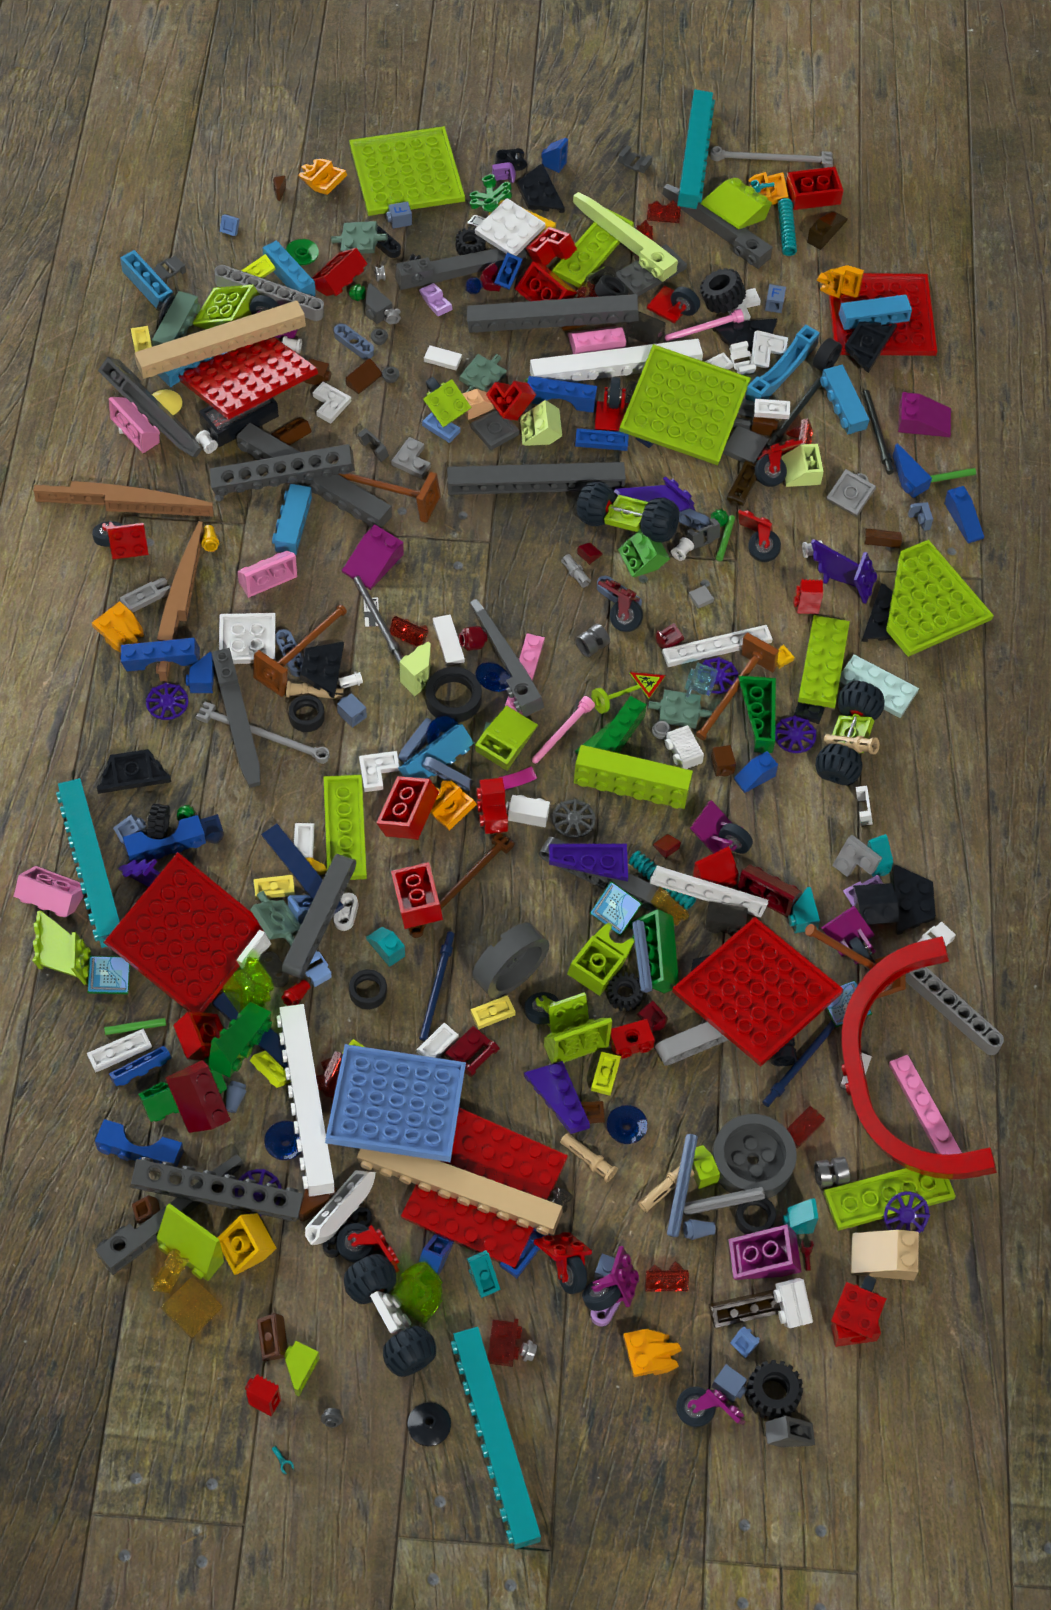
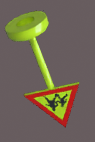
M630 672L629 674L638 685L611 695H607L602 688H596L591 694L592 701L595 703V709L601 714L606 713L610 709V699L640 688L649 699L666 675Z

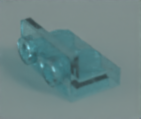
M697 662L695 669L691 668L684 687L687 690L686 697L689 698L692 690L697 691L699 694L710 696L718 670Z

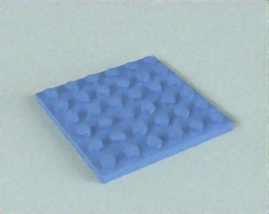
M345 1044L325 1143L450 1162L466 1062Z

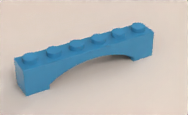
M805 325L796 334L795 339L778 362L761 377L757 376L747 386L745 399L754 402L755 399L768 400L817 347L820 332Z

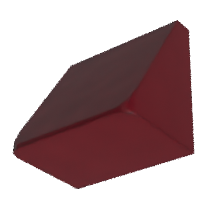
M592 543L579 545L577 549V554L589 565L603 555Z
M667 834L655 842L653 846L666 859L680 849L681 842Z

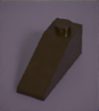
M835 211L819 218L809 229L807 243L821 250L847 222L848 218Z

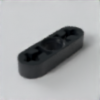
M380 226L377 227V234L387 233ZM387 233L388 240L385 242L378 241L376 247L388 257L397 258L401 254V245Z
M361 1207L355 1210L349 1216L346 1223L339 1228L337 1233L323 1243V1252L327 1257L335 1258L340 1255L337 1244L336 1250H328V1244L334 1245L337 1242L336 1236L339 1235L340 1231L349 1224L357 1223L359 1215H367V1221L361 1220L359 1224L367 1227L371 1225L372 1214L369 1209ZM353 1237L351 1241H348V1246L352 1243L353 1240H355V1237Z

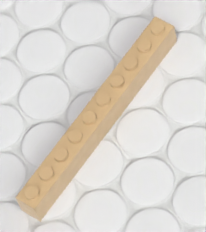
M293 301L135 352L136 365L143 379L153 377L166 371L305 327V314L298 301Z
M360 1149L357 1155L360 1166L367 1170H372V1168L379 1170V1173L386 1177H398L399 1181L405 1184L414 1183L419 1185L418 1187L424 1191L430 1192V1190L438 1192V1195L443 1198H455L462 1205H474L481 1212H493L500 1219L506 1221L512 1219L517 1221L518 1225L525 1228L531 1226L543 1235H548V1233L554 1235L563 1212L561 1205L438 1160Z

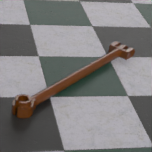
M498 833L492 839V844L495 846L439 900L441 910L501 850L507 854L514 847L515 842L510 841L508 843L509 838L507 836L500 841L503 833ZM427 924L408 928L409 935L413 938L421 937Z

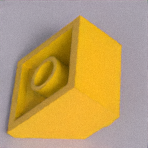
M258 1213L240 1215L217 1237L220 1240L222 1253L234 1275L264 1261L277 1249Z

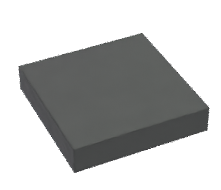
M497 409L471 423V429L490 450L519 435V429L511 420L503 419Z
M738 425L727 441L723 454L742 463L746 460L756 464L758 457L761 456L766 448L769 438Z

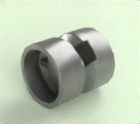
M595 624L587 632L577 636L575 642L580 652L584 656L590 657L598 649L608 645L610 637L600 624Z
M845 1157L832 1158L831 1162L828 1160L815 1161L814 1172L819 1188L832 1186L833 1182L836 1185L850 1182L849 1167Z

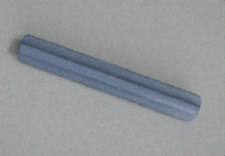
M637 920L633 922L632 926L640 988L642 992L648 993L653 988L645 927L643 921Z

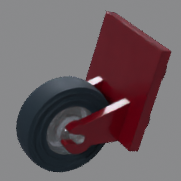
M606 579V581H599L598 585L618 595V601L610 611L612 625L622 632L636 630L643 620L642 608L637 603L640 601V598L636 597L637 593L628 588L627 590L620 588L621 584L614 580Z

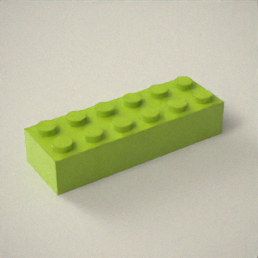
M581 745L575 764L574 783L582 787L596 788L599 791H609L621 796L634 797L637 800L643 799L652 801L655 804H665L676 809H685L693 771Z

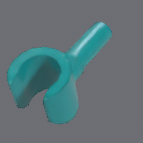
M758 180L751 181L752 188L757 193L763 188L775 186L774 182L760 184Z
M277 1446L273 1447L272 1451L281 1464V1473L287 1475L283 1466L289 1464L292 1470H294V1465L282 1456Z

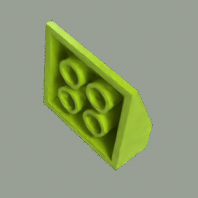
M731 178L725 180L702 200L701 204L737 229H742L765 220L772 202L766 196L757 193L754 188L743 184L739 178Z
M253 284L213 288L193 321V325L209 329L252 315L249 309L250 303L255 296L260 294Z
M589 1019L582 1025H572L566 1028L565 1031L548 1034L544 1038V1048L551 1064L561 1061L565 1063L609 1047L612 1019Z
M169 1203L166 1206L157 1235L158 1248L166 1255H169V1253L173 1255L175 1261L182 1267L188 1266L192 1269L191 1272L197 1278H204L209 1281L224 1263L220 1240Z

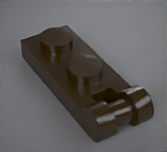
M745 460L728 493L727 501H734L738 505L744 506L757 480L755 475L756 464Z

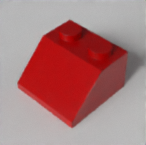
M729 846L695 862L693 877L728 888L736 885L739 875Z
M187 1012L173 1025L186 1058L191 1060H203L209 1057L212 1039L214 1037L219 1039V1034L223 1030L218 1014Z

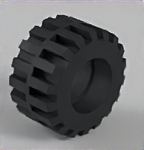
M724 268L723 270L713 271L705 277V280L701 282L702 285H700L701 295L706 307L711 312H730L732 309H736L739 304H742L743 299L746 297V290L741 277L734 269L728 270V268Z
M771 1360L770 1364L767 1361L762 1362L761 1367L758 1365L749 1378L746 1397H749L748 1404L749 1406L753 1405V1412L756 1414L759 1411L761 1413L759 1417L763 1419L765 1416L769 1417L768 1420H774L775 1417L791 1416V1413L795 1412L802 1398L803 1388L801 1387L803 1382L802 1379H798L800 1374L798 1371L793 1372V1366L790 1364L788 1367L785 1366L784 1361H780V1364H777L776 1360ZM768 1381L778 1382L785 1388L787 1396L780 1400L771 1399L764 1393L762 1385Z

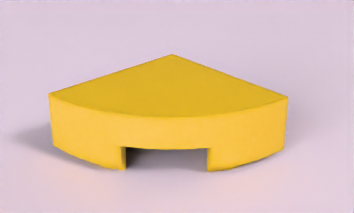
M785 645L780 646L777 661L779 669L794 661V656Z
M306 858L319 875L327 873L323 863L314 860V858Z

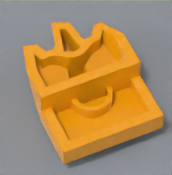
M326 159L313 160V165L305 164L301 166L304 172L298 174L311 189L326 195L347 176L346 170L333 167L332 161Z
M764 172L756 174L748 180L750 183L753 180H758L760 184L774 182V187L763 188L759 192V194L766 196L772 202V205L778 204L779 200L783 198L789 199L783 172L767 176V173Z
M846 265L821 273L816 281L823 284L820 291L839 298L842 293L857 298L864 270Z
M120 601L92 622V627L105 637L106 643L121 652V645L139 643L136 637H144L143 628L135 615Z
M442 781L441 788H436L439 794L430 814L450 831L477 804L474 799L464 793L454 782Z
M650 1329L623 1334L633 1377L652 1373L659 1375L679 1367L677 1361L673 1360L671 1356L682 1351L678 1343H666L670 1335Z

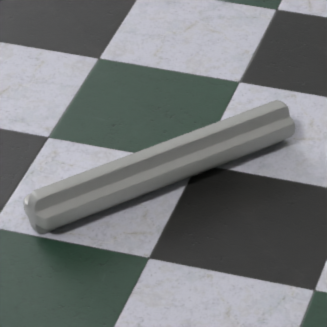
M763 1187L686 1202L684 1213L685 1215L763 1200L765 1199V1192Z

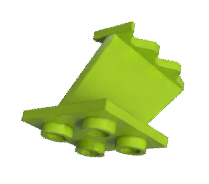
M37 911L36 922L34 923L36 938L33 941L35 957L32 961L39 969L47 967L77 977L84 985H88L90 948L86 946L83 939L76 932H72L71 935L45 913Z

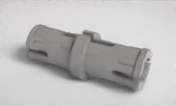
M570 554L565 555L561 562L568 569L570 576L574 577L582 588L588 586L591 580L584 573L582 566L578 565Z

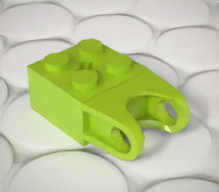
M609 922L588 940L571 962L567 975L599 996L607 988L609 981H612V977L616 976L635 943L632 937L624 943L613 942L609 937V932L613 925Z

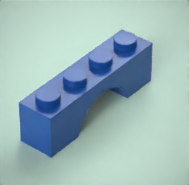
M533 376L528 377L527 383L536 393L531 404H540L544 400L563 399L573 404L578 411L594 413L597 386Z
M195 638L121 645V663L127 672L145 670L147 665L158 661H169L180 666H188L200 660V647Z
M198 815L179 820L177 830L165 839L149 838L142 831L123 837L129 861L136 860L138 863L144 859L147 861L160 859L165 855L180 853L183 850L198 848L206 844L205 834Z
M106 1119L103 1120L95 1139L99 1152L106 1155L110 1153L115 1154L120 1159L126 1161L130 1159L136 1161V1159H141V1157L153 1159L154 1163L170 1162L174 1164V1167H177L184 1152L182 1142L162 1137L150 1146L134 1145L126 1138L124 1125Z

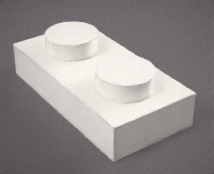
M755 399L754 417L789 419L790 401Z

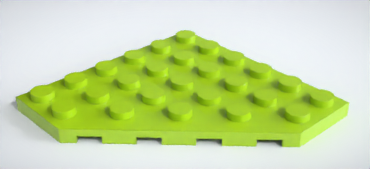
M930 540L900 552L886 631L908 657L992 620L994 615Z

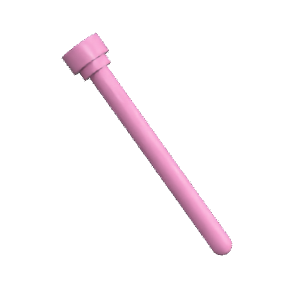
M741 309L734 310L729 316L665 336V340L672 341L730 322H744L743 312Z
M584 696L579 701L578 709L532 757L534 764L538 763L583 713L590 712L595 707V703L589 697Z

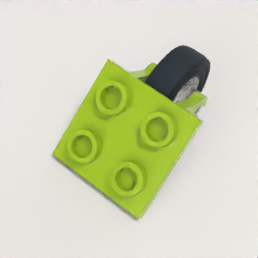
M434 377L426 381L430 392L426 394L427 396L423 400L443 428L472 408L452 379L441 384Z
M539 992L531 995L525 1002L524 1009L528 1020L535 1024H547L550 1027L551 1033L565 1031L566 1028L572 1025L579 1026L589 1020L585 992L561 1001L552 993Z

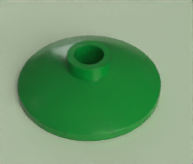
M308 239L294 240L285 249L299 265L311 264L319 255L318 246Z

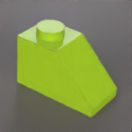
M704 1145L696 1147L692 1169L698 1189L717 1184L720 1172L713 1155Z
M295 1341L293 1347L289 1346L286 1350L284 1358H286V1366L295 1395L300 1396L320 1357L318 1351Z

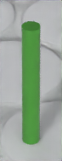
M971 468L931 475V483L976 475V469Z
M729 515L728 522L726 523L716 556L718 561H723L735 522V516Z
M165 1018L104 1027L105 1035L166 1026Z

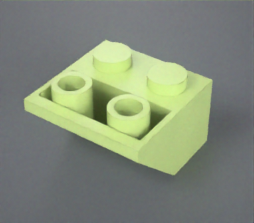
M544 400L520 416L523 445H550L562 437L559 408Z
M818 444L799 445L781 457L787 468L785 477L786 487L821 485L824 471Z
M429 641L424 645L418 646L410 655H405L400 661V682L414 696L426 688L430 678L431 643Z

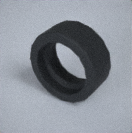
M603 275L595 286V292L598 297L628 295L629 292L627 286L620 279L611 275Z
M832 338L825 340L815 354L813 366L822 372L824 369L833 367L841 354L842 345Z
M302 695L295 698L289 706V721L298 731H315L322 726L325 720L324 706L317 697ZM303 707H312L318 711V715L312 720L303 721L296 717V711Z
M370 969L361 970L353 975L349 984L351 1001L357 1007L368 1010L383 1004L387 997V983L383 975ZM367 980L374 981L379 984L380 992L373 998H363L357 994V985Z
M766 1197L763 1200L739 1204L735 1215L736 1224L745 1235L771 1229L776 1219V1209ZM755 1205L762 1207L768 1214V1220L765 1225L754 1227L745 1222L743 1213L747 1207Z

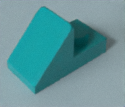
M486 1250L467 1258L470 1267L468 1272L481 1298L501 1290L489 1253Z

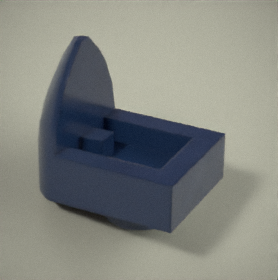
M218 814L200 819L205 840L212 844L219 843L224 837V832Z

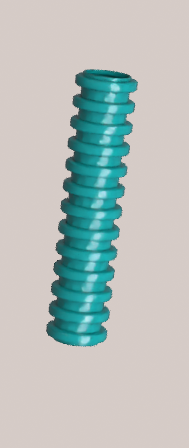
M783 198L778 202L782 253L785 256H792L797 252L793 205L790 199Z
M639 850L629 859V865H633V868L638 869V872L642 873L644 877L647 876L648 880L651 879L656 866L654 862H651L650 858H646V855L642 854ZM661 887L667 895L670 894V898H675V902H679L680 906H684L685 910L690 909L696 902L695 897Z

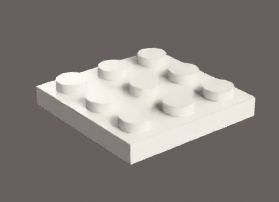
M506 198L475 229V234L505 254L508 252L517 256L545 228V222Z
M275 613L220 614L219 650L230 648L234 664H254V654L258 650L275 661Z

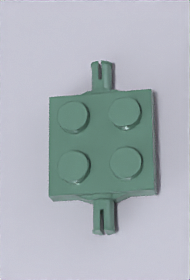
M376 221L344 223L341 236H331V242L341 243V252L357 248L361 254L374 253L377 242L387 241L388 235L387 233L377 234L378 225Z
M477 354L459 377V381L469 387L466 392L474 389L488 392L495 382L500 383L506 376L507 370L497 365L501 360L500 355L495 354L492 360H488Z
M664 690V696L660 703L649 701L648 709L659 710V721H665L669 725L682 727L688 725L689 728L696 729L697 721L700 717L709 718L712 714V711L701 709V695Z
M264 891L259 892L257 897L261 903L254 904L250 909L270 940L284 938L291 947L295 939L294 935H297L301 925L284 900H270Z

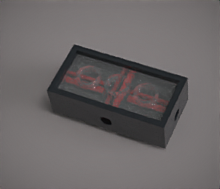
M272 397L229 420L213 407L208 406L199 411L200 424L210 433V437L218 443V447H221L237 439V435L249 423L260 427L279 417L278 403Z

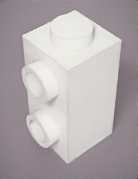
M512 795L511 802L507 801L506 804L508 821L546 827L550 802L540 798H527L524 795Z

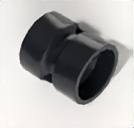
M794 1037L771 1057L772 1065L778 1067L790 1066L797 1062Z

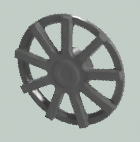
M577 799L560 802L555 808L552 821L555 829L562 835L570 838H579L587 835L593 829L595 813L588 803L586 804ZM573 804V811H570L566 805ZM577 804L583 806L579 811H576ZM563 807L567 814L558 811ZM587 809L591 815L581 814ZM556 816L566 818L556 823ZM592 819V823L589 825L582 820ZM567 823L566 831L560 830L559 826ZM580 824L588 829L582 834L579 829ZM571 827L576 828L577 835L568 834Z

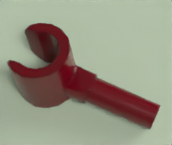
M802 1240L800 1251L805 1257V1270L811 1271L810 1254L812 1253L814 1243L810 1240V1247H805Z

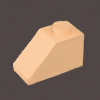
M474 389L463 393V396L472 407L464 413L468 420L496 410L486 396L487 392Z

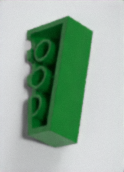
M738 676L754 734V752L764 753L768 751L773 753L775 745L776 678Z
M630 696L616 717L583 745L620 753L644 719L647 704ZM580 747L575 750L576 754L579 753Z
M657 909L631 921L629 927L633 929L632 924L637 920L644 922L652 988L665 994L672 991V988L679 983L674 919L672 915Z
M250 1002L238 1014L237 1019H233L229 1023L228 1029H223L220 1032L219 1039L216 1037L212 1039L208 1067L229 1078L235 1071L238 1072L244 1058H248L254 1045L260 1043L263 1033L270 1030L272 1026V1012Z
M207 1057L204 1060L205 1063L209 1065V1057ZM210 1069L221 1095L223 1091L227 1090L221 1073ZM160 1082L138 1094L150 1122L161 1121L166 1115L171 1113H179L168 1084L165 1082Z

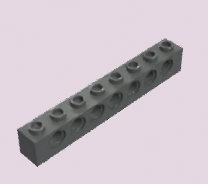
M346 444L210 468L211 488L215 495L224 496L232 492L241 493L249 489L259 490L266 486L276 487L283 483L293 484L300 480L310 481L317 477L348 474L355 471L353 451L350 445ZM338 460L336 464H331L333 461Z
M147 1157L136 1159L130 1188L250 1213H258L296 1222L298 1219L303 1193H298V1189L287 1187L284 1190L271 1183H266L265 1185L257 1184V1181L252 1179H245V1181L236 1180L237 1177L233 1175L217 1176L215 1172L204 1170L203 1173L197 1172L195 1168L190 1166L178 1168L174 1167V1164L170 1162L154 1163L153 1159ZM157 1171L160 1174V1178L152 1180L149 1177V1173ZM173 1175L179 1176L181 1183L177 1185L172 1184L170 1177ZM195 1179L199 1180L202 1187L194 1189L190 1182ZM219 1184L222 1187V1192H213L211 1186ZM235 1188L241 1189L243 1196L240 1198L235 1197L232 1190ZM256 1192L261 1193L264 1200L261 1202L255 1201L253 1194ZM281 1197L284 1200V1205L277 1206L274 1203V1198Z

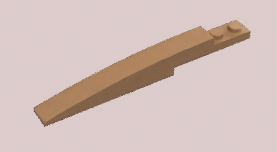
M71 481L70 487L34 485L33 489L36 502L105 505L106 511L214 517L213 503L143 488Z
M198 522L178 566L164 608L157 641L176 640L179 621H187L202 546L203 522ZM160 661V663H157L156 674H159L160 681L168 682L171 662Z

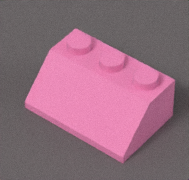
M620 326L568 332L573 354L626 347V338L623 328Z
M122 397L109 398L110 419L142 453L160 443L158 428L149 423L148 418L138 411L137 406L133 402L131 403L127 398Z
M289 551L277 553L273 557L261 560L254 565L237 571L239 583L247 597L249 598L296 578V555Z
M34 866L18 876L13 897L20 899L23 903L37 905L41 910L53 911L57 916L67 917L76 911L84 894L82 893L80 882Z

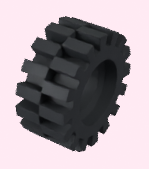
M468 227V230L463 228L456 235V251L459 255L485 250L486 240L475 234V227L473 230H471V227ZM472 241L475 244L470 245L466 244V242Z
M153 803L150 815L148 816L147 836L154 839H165L170 824V806Z
M624 972V976H622L621 973H618L617 977L614 975L612 981H609L607 999H609L610 1005L613 1004V1008L620 1007L619 1011H623V1008H626L627 1012L630 1011V1008L634 1010L636 1005H640L643 992L640 988L639 977L634 978L635 974L631 973V976H628V972ZM626 986L632 989L633 994L630 997H622L618 994V989Z

